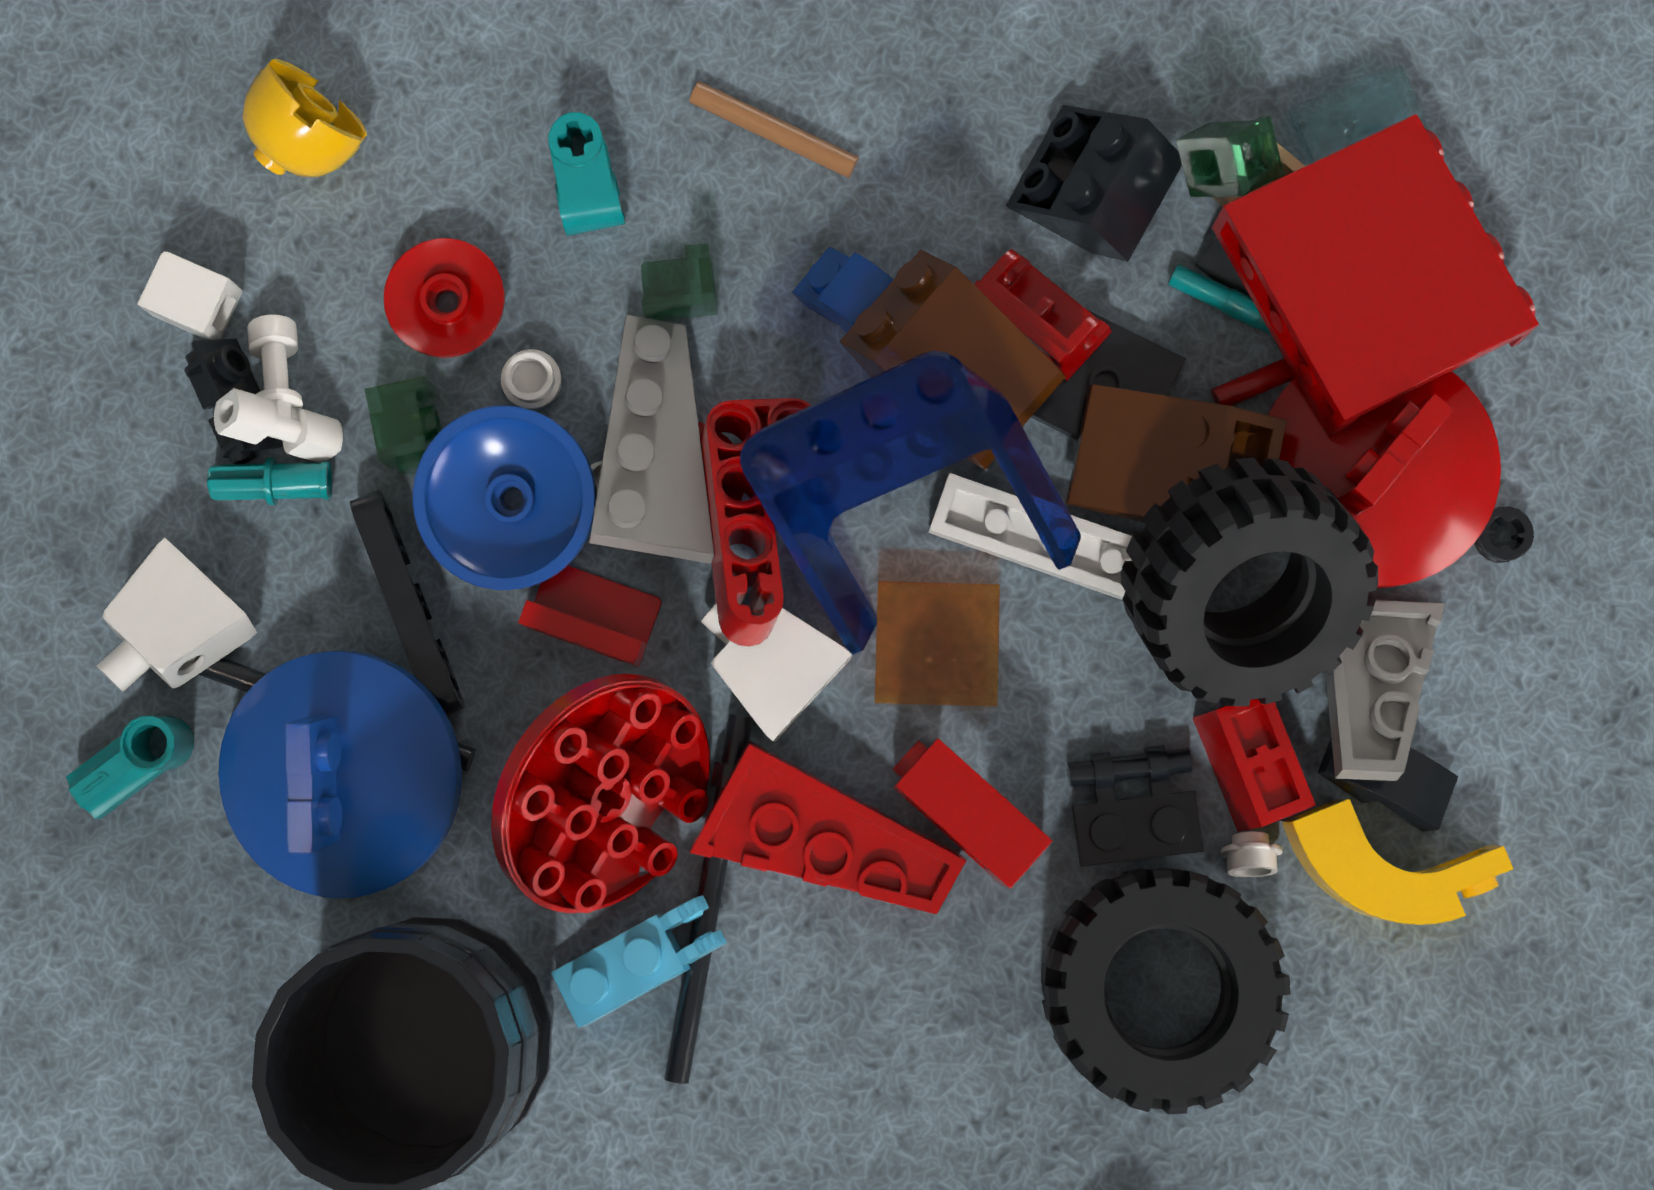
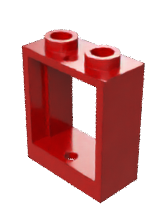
M939 738L934 740L928 748L918 740L892 769L901 777L893 788L1004 887L1011 889L1053 842Z

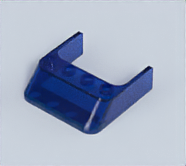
M930 351L922 353L770 424L751 435L741 450L740 464L744 475L844 645L852 655L865 649L878 623V619L837 549L831 534L834 519L843 512L976 453L991 449L1058 570L1071 566L1081 540V534L1008 400L999 390L947 352Z

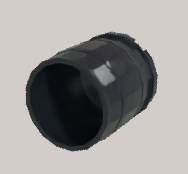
M412 917L333 943L323 953L313 957L278 989L255 1036L252 1089L267 1135L301 1174L333 1190H422L463 1174L529 1114L550 1071L553 1020L545 997L542 995L537 977L505 939L464 919Z

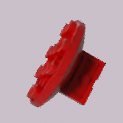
M1452 371L1361 415L1350 427L1330 437L1327 435L1296 377L1281 391L1267 413L1268 416L1287 420L1279 460L1288 461L1293 468L1303 467L1316 475L1322 484L1332 491L1369 538L1375 551L1373 561L1378 566L1379 583L1377 588L1402 586L1417 582L1450 566L1476 542L1492 515L1498 497L1501 478V458L1498 440L1484 406L1470 387Z
M614 674L591 680L570 690L547 707L532 722L515 745L503 768L495 791L491 814V834L495 856L506 878L515 888L544 908L564 913H590L626 899L647 885L656 876H663L673 868L678 856L677 848L674 844L651 829L652 825L664 809L685 823H693L703 816L709 801L706 793L710 770L708 738L704 724L692 704L683 695L654 678L639 674ZM640 866L649 873L639 877Z

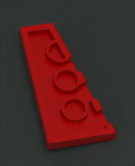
M748 741L695 837L689 852L708 858L714 856L741 863V866L764 872L770 870L802 878L804 882L824 887L830 885L858 892L860 896L936 915L966 863L963 855L751 741Z

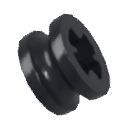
M1510 506L1498 507L1493 510L1485 529L1474 545L1479 554L1489 561L1504 563L1515 560L1525 555L1532 546L1534 539L1533 525L1528 516L1521 510ZM1493 521L1500 526L1509 522L1514 525L1517 534L1510 538L1517 542L1513 549L1507 544L1497 548L1492 544L1489 536L1495 534L1496 530L1489 528Z

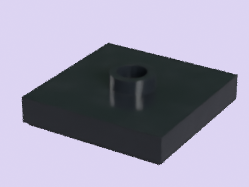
M1089 311L1099 320L1109 325L1112 332L1068 381L1064 379L1031 418L1078 441L1090 385L1096 384L1168 396L1186 358Z

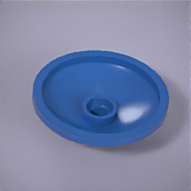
M485 407L455 419L444 427L428 445L420 460L414 479V516L426 547L433 557L451 574L465 582L486 589H523L554 577L565 569L581 551L592 528L597 497L596 484L591 465L582 447L559 423L539 412L522 407ZM512 487L518 488L523 494V503L516 510L509 509L504 503V495Z

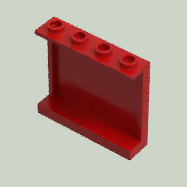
M1417 114L1224 205L1212 226L1214 233L1329 437L1350 427L1361 415L1509 343L1513 347L1519 344L1539 325L1535 318V307L1530 295L1523 287L1517 286L1504 265L1505 259L1501 245L1493 235L1485 232L1474 213V203L1469 190L1463 183L1454 179L1443 160L1444 152L1438 137L1431 130L1425 129Z

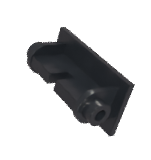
M237 339L195 340L191 343L194 351L185 356L188 366L185 367L184 372L190 379L203 409L215 407L216 402L233 388L255 395L260 392L251 371L250 362L242 351ZM214 416L208 420L221 448L220 452L223 458H230L233 464H246L256 458L254 452L256 450L283 447L282 440L269 436L255 445L220 435L215 429Z

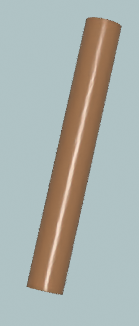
M701 81L696 83L691 93L689 103L847 178L851 177L859 160V156Z

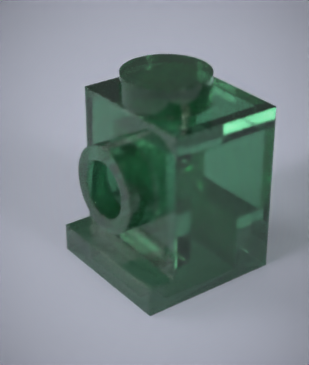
M1261 116L1250 121L1211 122L1176 139L1190 197L1244 196L1284 175L1271 116Z
M425 376L364 389L378 460L388 468L397 467L399 474H415L428 445L442 430L435 405H425V400L436 398L434 386Z

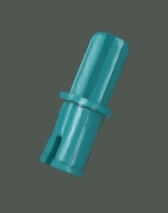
M266 458L265 464L212 465L209 467L207 474V489L210 497L214 500L266 499L268 505H277L278 499L323 498V500H330L332 497V467L330 461H323L321 463H277L275 458Z

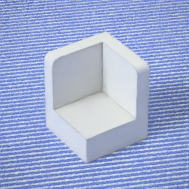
M163 252L137 305L153 317L206 340L221 339L243 290L223 275L172 253Z

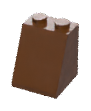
M921 249L899 269L895 279L873 304L857 317L854 325L839 341L911 424L921 432L985 470L1066 378L1061 370L956 266Z

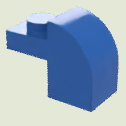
M829 246L792 293L809 309L841 326L847 333L854 325L857 317L873 304L894 279L858 253L854 252L849 257Z

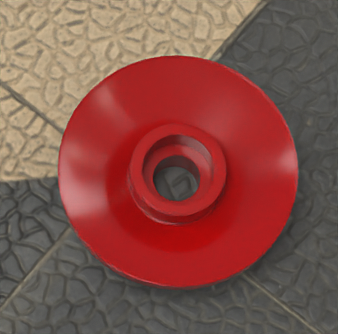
M431 239L410 248L393 265L384 287V309L393 331L407 346L431 357H457L480 347L494 333L504 311L505 290L498 269L482 250L458 239ZM446 292H452L458 296V305L451 312H442L437 307L438 298Z

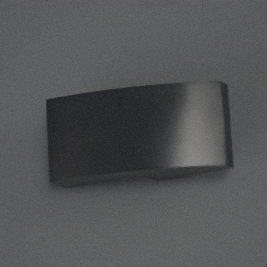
M1332 738L1317 772L1361 803L1378 801L1421 831L1439 830L1458 779L1456 774L1411 747L1405 771L1397 781L1335 779Z

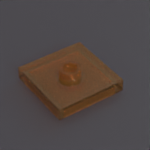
M878 581L874 704L997 707L1000 584Z

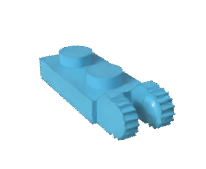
M703 895L687 901L664 915H654L551 972L578 1028L591 1024L690 970L689 964L727 943L721 930L716 932L710 931L696 938L694 943L683 949L677 943L671 930L683 923H689L701 917L704 911L709 909Z

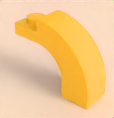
M1336 799L1281 822L1297 859L1307 874L1322 890L1342 905L1358 913L1386 921L1424 925L1448 922L1464 917L1466 914L1456 892L1461 891L1463 898L1483 894L1499 886L1495 876L1514 869L1505 847L1500 845H1486L1422 871L1409 872L1399 869L1385 861L1372 848L1363 832L1350 799Z

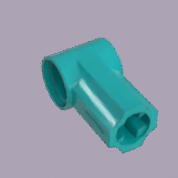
M140 716L130 721L123 729L120 737L66 776L69 792L78 805L89 812L94 819L104 818L167 770L183 765L190 758L194 748V735L190 726L182 719L174 716ZM158 727L167 738V748L159 759L151 753L149 748L151 733Z

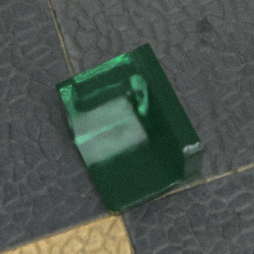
M709 243L684 246L686 258L644 262L641 265L644 296L641 302L645 318L664 321L718 315Z

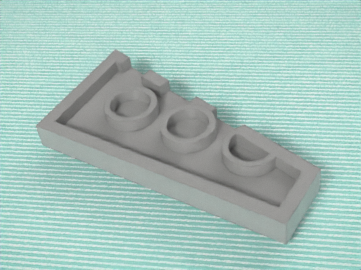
M626 315L589 543L711 564L714 558V547L686 325Z

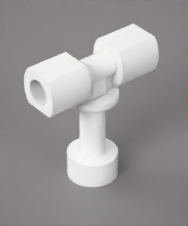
M264 315L253 319L247 327L249 352L254 357L262 359L264 390L255 395L233 388L219 399L214 410V425L217 433L255 445L269 436L282 440L287 454L318 463L329 460L341 451L343 431L340 422L337 419L302 409V396L298 392L289 389L287 358L293 356L298 350L296 323L289 317L282 315Z

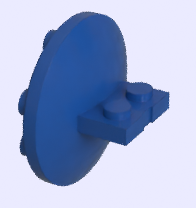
M344 650L324 651L298 657L274 668L255 683L239 702L226 727L219 756L218 776L223 807L228 822L244 850L262 869L278 881L293 889L320 897L356 898L385 890L405 880L428 862L439 849L448 835L459 806L462 787L461 756L454 730L445 711L433 694L416 677L402 667L372 654Z

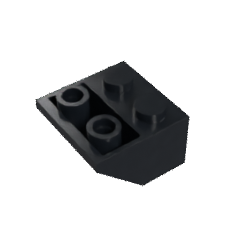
M1062 105L1056 118L1050 124L1048 132L1029 166L1022 174L1006 206L1092 254L1128 262L1182 167L1185 157L1148 119Z

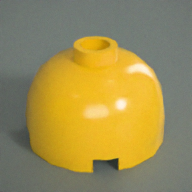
M275 58L271 59L265 68L259 71L245 94L242 119L247 135L257 147L253 152L255 158L264 167L277 175H283L287 170L302 177H320L340 169L358 151L360 144L367 136V130L361 120L344 103L339 100L337 111L326 97L314 89L319 82L317 79L293 64Z

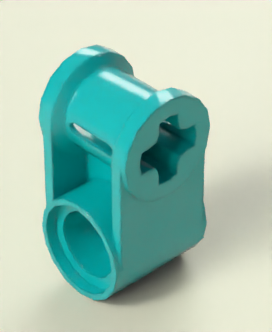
M569 112L560 116L550 128L548 144L557 182L555 184L557 202L566 236L626 224L624 212L622 213L618 197L620 191L614 171L612 172L608 148L598 123L591 116L581 112ZM577 135H583L586 144H584V154L581 156H573L570 150L573 146L572 137Z

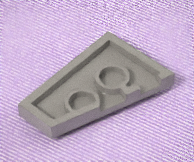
M1376 600L1370 620H1362L1360 624L1364 632L1355 648L1352 650L1347 647L1339 656L1342 663L1329 675L1325 672L1335 779L1397 781L1404 773L1420 710L1418 702L1425 675L1430 669L1434 652L1431 649L1437 626L1442 620L1445 603Z

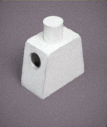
M164 538L156 545L104 610L102 618L123 642L96 666L122 692L149 668L174 689L182 686L250 640L257 631L246 613L174 545Z
M716 604L701 621L726 644L712 660L711 665L773 743L852 658V654L845 647L782 608L769 637L762 643L750 647L737 645L728 640L722 633L718 622Z

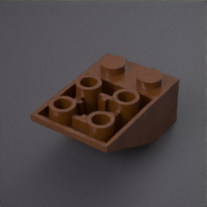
M1092 384L1089 387L1065 504L1143 522L1142 518L1154 503L1161 506L1171 497L1167 492L1171 487L1181 480L1187 485L1200 477L1199 470L1214 464H1218L1221 469L1230 468L1231 460L1254 457L1260 466H1262L1264 459L1273 458L1279 460L1287 420L1228 405Z

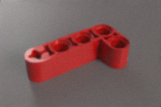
M772 398L720 402L708 414L700 439L714 547L712 571L718 622L722 633L727 639L740 646L750 647L766 640L783 607L784 595L768 474L796 472L807 464L821 432V419L817 410L802 399ZM777 431H791L797 434L801 441H787ZM723 432L732 433L742 443L728 444L722 441L717 434ZM730 487L738 488L747 494L749 500H733L726 495L723 489ZM734 544L747 545L753 549L757 557L752 559L741 558L735 555L730 546ZM753 586L749 594L751 610L753 613L760 614L759 616L751 615L749 606L741 605L747 588Z

